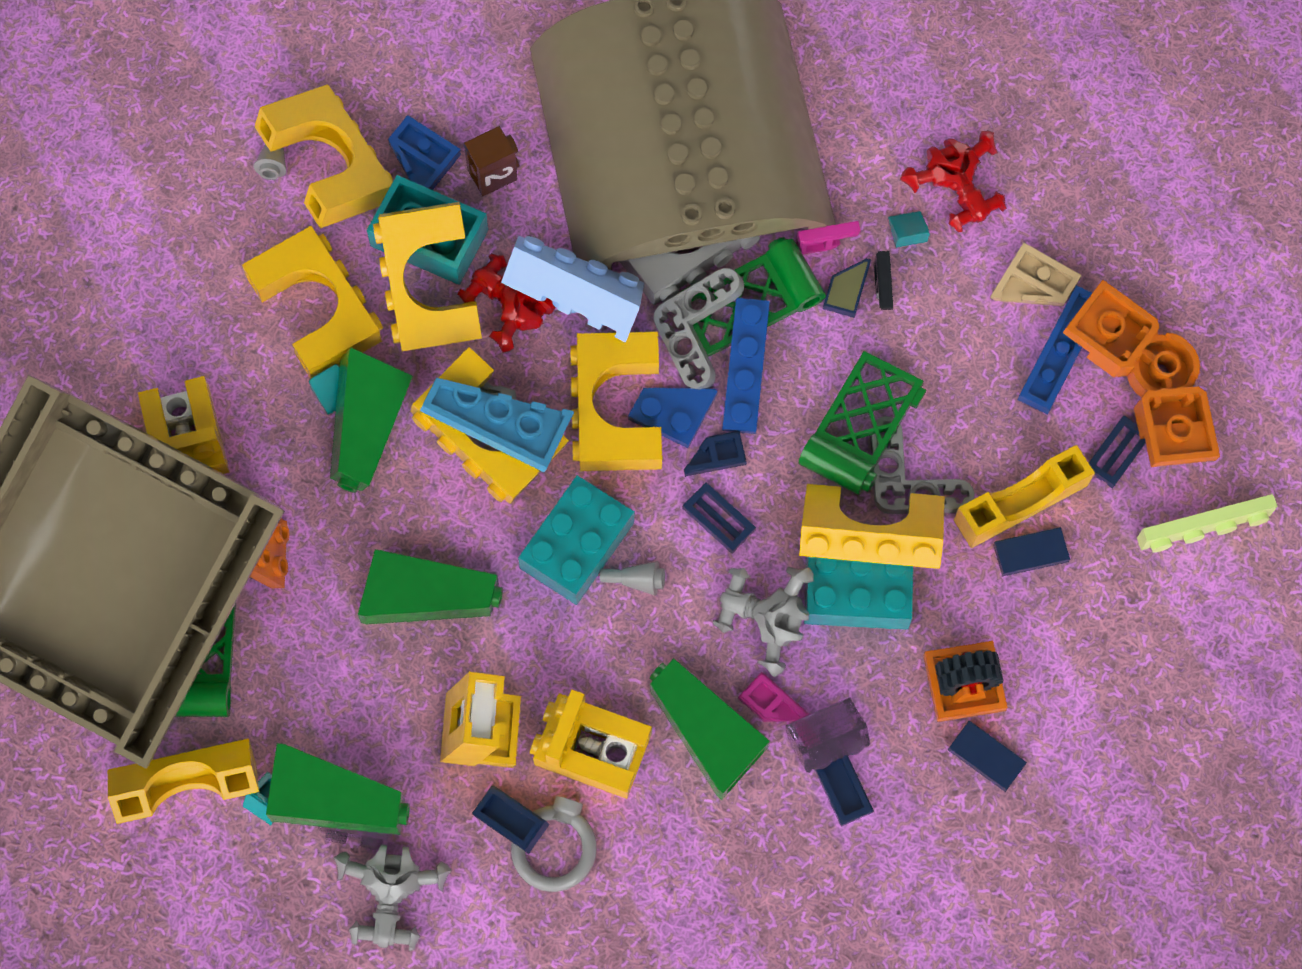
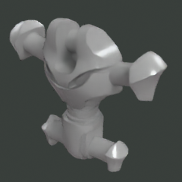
M788 566L786 572L791 575V578L785 589L780 587L772 596L761 600L757 599L754 593L742 592L746 579L750 578L746 569L731 568L728 572L732 574L729 588H726L725 592H722L720 596L721 614L718 621L713 620V625L719 628L722 633L733 631L732 622L735 613L743 619L755 618L760 629L761 640L767 643L765 660H759L757 664L764 666L772 676L776 677L786 668L785 663L779 662L781 646H787L792 641H801L804 636L799 632L802 620H809V612L805 609L802 599L797 595L804 583L813 581L814 574L810 567L795 569Z
M381 844L375 857L368 860L366 865L350 861L347 851L336 855L334 860L338 870L337 881L342 880L345 874L362 879L360 885H364L367 890H370L371 895H374L375 900L379 902L377 910H375L376 913H373V918L376 919L375 926L359 925L355 921L349 929L351 943L357 945V940L373 941V944H378V947L381 948L393 946L394 943L409 945V951L415 950L420 938L416 926L411 930L396 929V922L401 917L398 915L399 912H397L399 908L397 907L398 903H401L403 899H407L408 895H412L415 891H420L421 885L438 884V889L443 892L445 881L452 869L447 864L440 862L435 870L420 871L419 866L411 859L409 847L404 846L401 856L386 854L387 845Z

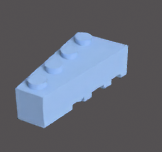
M518 236L501 282L538 301H545L547 297L553 300L552 304L557 310L567 315L578 312L589 320L588 325L599 330L603 325L616 330L615 338L624 342L628 338L640 308L644 282L639 281V278L631 273L614 272L599 261L589 260L588 262L582 260L567 249L558 248L556 250L545 246L541 240L531 236H526L525 238Z

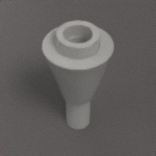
M264 145L254 163V170L262 178L275 180L286 174L284 147L270 152L267 145Z
M658 561L626 567L623 570L601 569L600 582L622 583L624 586L656 596L658 589L664 588L665 569L659 568Z

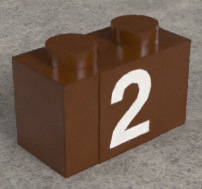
M500 126L464 142L467 171L482 197L517 180V168L520 165L515 154L518 153V148L510 134L505 136Z

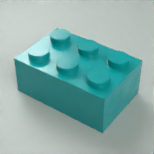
M396 175L367 228L370 246L384 252L383 243L376 244L373 224L379 223V214L459 201ZM461 202L460 208L465 238L425 245L417 249L407 260L409 264L458 285L461 284L489 231L487 213Z
M577 475L518 557L519 568L570 602L578 605L601 569H603L633 526L635 511Z
M806 557V568H811L814 577L812 582L805 583V609L809 612V620H804V624L909 629L912 621L913 566Z

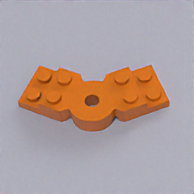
M1102 280L1065 328L1063 334L1090 352L1086 358L1112 377L1127 376L1130 386L1141 397L1134 406V412L1140 439H1145L1151 467L1216 461L1220 457L1207 392L1199 386L1193 387L1200 373V360L1196 350L1186 339L1177 334L1166 333L1165 335H1158L1159 323L1156 317ZM1157 364L1164 365L1169 373L1161 371Z

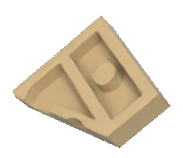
M1023 243L990 298L995 301L1064 306L1082 275L1030 245Z

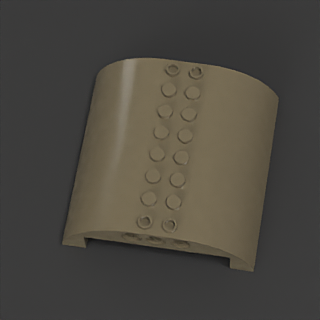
M609 0L587 7L558 21L547 29L531 46L530 52L572 251L577 258L588 262L589 260L599 261L605 264L609 270H612L613 262L799 228L808 230L836 225L782 5L778 0Z
M28 375L0 427V683L116 744L114 752L144 768H148L285 511L246 486L142 430L59 388Z

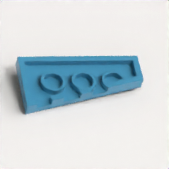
M440 378L435 379L420 409L421 412L544 473L574 414V411L562 409V411L546 408V404L534 401L530 404L514 400L512 396L501 393L493 395L481 392L480 388Z

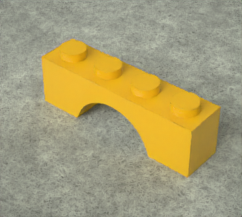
M1075 445L1048 459L1040 468L1018 483L998 492H987L960 506L954 517V522L972 549L1084 489L1089 485L1095 472L1079 447Z
M249 738L153 759L148 768L135 763L107 770L108 799L117 824L153 816L157 807L164 800L178 792L189 789H208L219 794L223 800L259 792L257 766Z

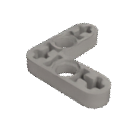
M730 268L717 270L665 301L654 312V322L683 382L692 389H709L714 384L716 377L715 370L693 328V324L736 300L744 290L743 278ZM725 278L733 281L730 284L731 290L728 292L725 289H720L725 285L723 281ZM710 286H711V288H713L714 290H716V292H714V294L718 297V299L715 300V296H714L713 293L708 289ZM698 293H704L707 298L705 306L700 310H694L691 306L693 296ZM669 311L677 314L673 317V321L676 327L681 329L680 331L675 332L670 324L664 322L668 319L667 313ZM684 338H690L692 341L691 351L686 355H679L677 352L679 341ZM694 361L697 368L705 371L701 375L703 379L701 382L692 380L696 376V372L693 366L688 363Z
M888 416L880 417L876 420L877 426L892 423L894 418ZM900 424L890 441V448L885 449L880 460L883 458L895 460L898 469L893 473H885L881 471L877 463L873 471L878 474L873 485L876 507L887 514H908L909 505H904L906 498L895 499L893 505H889L887 499H881V496H885L886 490H892L894 496H904L905 489H910L909 500L910 493H916L921 489L928 490L932 495L940 496L939 488H944L943 495H952L955 489H960L961 494L967 495V497L963 498L962 503H956V499L953 497H945L944 513H957L960 506L974 499L973 487L970 483L960 479L905 480L903 432ZM875 434L871 435V453L873 455L878 447Z

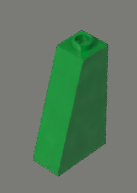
M350 348L340 361L330 479L337 481V485L341 489L356 493L357 490L363 491L370 486L413 376L353 348Z
M375 549L358 617L361 623L367 625L491 616L493 607L499 608L503 587L498 586V576L495 574Z
M673 658L667 666L661 663L649 678L652 680L650 683V693L716 796L722 800L768 749L770 741Z
M277 743L266 815L271 822L400 835L401 825L408 824L410 804L405 803L402 792L286 744Z

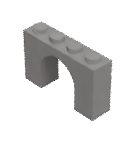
M755 236L706 245L686 254L668 252L619 262L628 273L637 276L639 281L644 282L643 293L654 306L660 301L664 303L679 293L678 289L687 283L693 285L701 281L706 276L705 271L716 265L720 268L726 265L733 258L734 252L742 247L744 250L750 249L759 241L760 237Z

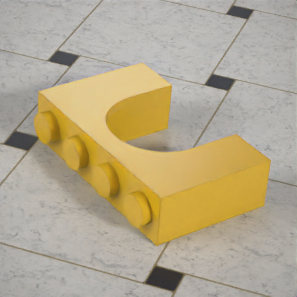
M328 84L260 107L254 127L270 152L301 141L315 140L334 147L346 161L348 168L345 171L309 185L304 204L320 229L380 206L393 183V178L387 170H384L377 159L375 150L371 145L367 144L360 133L358 124L351 120L344 109L342 100L338 95L334 94Z
M460 202L379 214V223L373 224L376 244L383 243L385 256L379 257L382 277L389 276L391 290H386L385 296L388 311L395 310L397 323L391 324L394 344L400 343L403 352L482 339L476 301L443 307L428 306L419 302L411 295L404 280L405 264L417 249L428 244L465 238Z
M312 226L242 264L247 280L262 303L301 282L321 283L329 287L338 297L337 309L330 321L292 344L296 357L310 379L335 364L340 366L342 356L350 348L363 353L381 343L380 330L383 329L375 312L373 311L368 314L363 306L366 300L358 286L351 287L346 280L349 274L340 259L337 261L333 260L329 253L332 251V247L323 233L317 235Z
M630 332L626 342L615 338L616 333H577V345H570L571 366H578V377H571L572 397H578V409H572L574 411L572 429H579V441H572L573 461H580V471L662 469L661 427L622 428L613 426L604 421L593 406V398L596 391L605 381L612 377L659 374L658 332Z
M468 347L439 378L481 388L491 378L494 369ZM431 385L412 404L410 410L413 414L412 420L423 431L426 432L429 429L439 438L437 440L438 445L449 455L455 453L463 461L462 467L468 474L475 479L478 477L482 478L489 485L487 487L488 492L499 502L506 500L511 504L541 471L501 451L483 449L474 444L465 433L421 412L420 409L432 387ZM564 435L562 436L551 461L561 452V450L569 442V440Z
M807 484L799 556L940 569L944 539L945 496L910 493L908 515L906 518L889 525H868L854 521L843 514L840 509L841 487Z

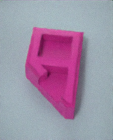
M859 221L798 231L796 244L803 255L832 250L841 244L840 239L856 237L861 233Z
M763 672L738 696V699L763 722L806 721L810 717L807 711Z

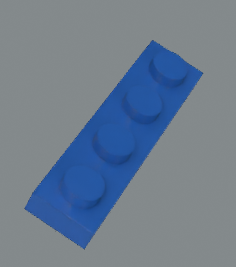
M1077 285L1075 286L1017 399L1018 401L1048 415L1082 349L1079 344L1063 334V331L1092 292Z
M745 298L736 299L722 431H740V433L756 434L770 301Z

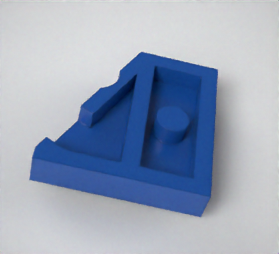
M409 115L405 117L388 138L389 145L408 179L431 190L437 186L461 156L460 148Z
M643 388L628 415V420L642 427H661V436L689 448L718 391L715 389L698 390L692 388Z

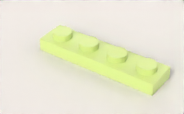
M1271 494L1143 528L1137 540L1141 550L1151 548L1152 552H1160L1172 546L1171 542L1184 539L1185 544H1190L1205 537L1204 534L1216 531L1217 535H1224L1236 530L1238 524L1249 522L1250 526L1261 525L1270 520L1269 516L1278 506L1274 495Z

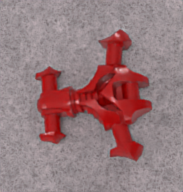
M989 130L981 131L979 142L973 147L960 143L955 139H946L944 141L945 148L938 150L932 146L927 149L928 164L926 165V170L916 172L914 168L907 167L901 174L900 180L907 184L914 193L919 189V185L932 182L934 187H946L957 191L956 194L959 196L957 202L964 211L958 214L950 213L948 223L957 232H963L962 226L969 222L979 223L984 221L990 215V212L998 208L1002 212L1007 209L1005 195L995 191L994 196L984 200L981 190L972 184V176L975 175V170H977V166L981 163L979 158L986 152L991 155L998 153L994 143V132Z
M491 253L488 256L491 261L485 267L483 266L475 270L472 275L471 284L465 291L459 289L457 295L464 303L474 302L481 292L491 300L497 299L502 304L501 322L504 325L500 331H492L489 337L499 345L502 353L514 349L512 337L516 329L526 331L539 328L543 325L541 317L544 314H552L555 306L552 304V300L547 297L545 301H538L501 283L503 276L497 273L501 268L507 267V262L503 255Z

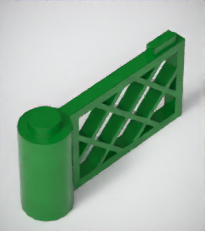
M780 237L769 244V250L766 254L734 270L741 277L744 276V290L746 288L763 293L761 300H766L767 295L781 298L784 302L785 308L776 313L769 311L767 327L796 312H803L818 305L826 297L825 292L794 239ZM762 266L768 274L765 287L747 282L750 272ZM729 278L723 280L725 285L733 282ZM771 282L773 283L776 290L770 288ZM711 286L708 288L711 292H716ZM698 293L691 300V302L697 299L707 301L704 293ZM734 301L726 305L733 308L729 323L711 319L712 314L699 321L704 323L702 330L698 323L693 324V328L708 357L731 346L732 335L730 336V333L733 331L736 306ZM709 324L726 329L723 340L710 346L705 337Z
M863 351L817 431L806 443L798 464L857 495H860L863 491L869 492L878 474L873 472L910 406L917 409L926 393V389L922 388L924 381ZM867 363L879 369L882 379L863 383L861 371ZM858 380L859 385L853 386L855 381ZM903 381L912 386L908 395L893 398L889 384ZM884 385L889 400L870 405L866 390ZM861 392L866 406L847 411L844 402L847 395ZM902 404L900 409L897 410L896 405ZM841 407L843 413L837 414L839 408ZM891 407L894 414L892 423L877 426L873 411ZM868 413L873 428L854 433L850 418ZM845 419L849 434L835 437L827 433L826 430L832 422ZM886 431L885 435L881 439L880 433ZM875 434L878 447L873 455L860 450L856 439ZM852 441L853 446L848 444L847 442Z
M236 603L223 626L226 629L225 636L212 646L204 661L206 663L216 654L223 661V674H207L201 668L200 674H197L175 717L230 716ZM223 647H224V655L219 651V650H220L221 648H223Z

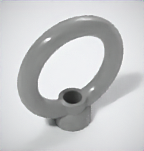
M556 796L553 806H546L533 811L545 821L556 820L571 825L581 838L582 855L578 864L571 872L560 877H546L537 873L530 866L525 851L512 843L511 856L515 869L529 885L548 892L564 891L580 883L590 872L596 857V838L590 824L580 815L583 804Z

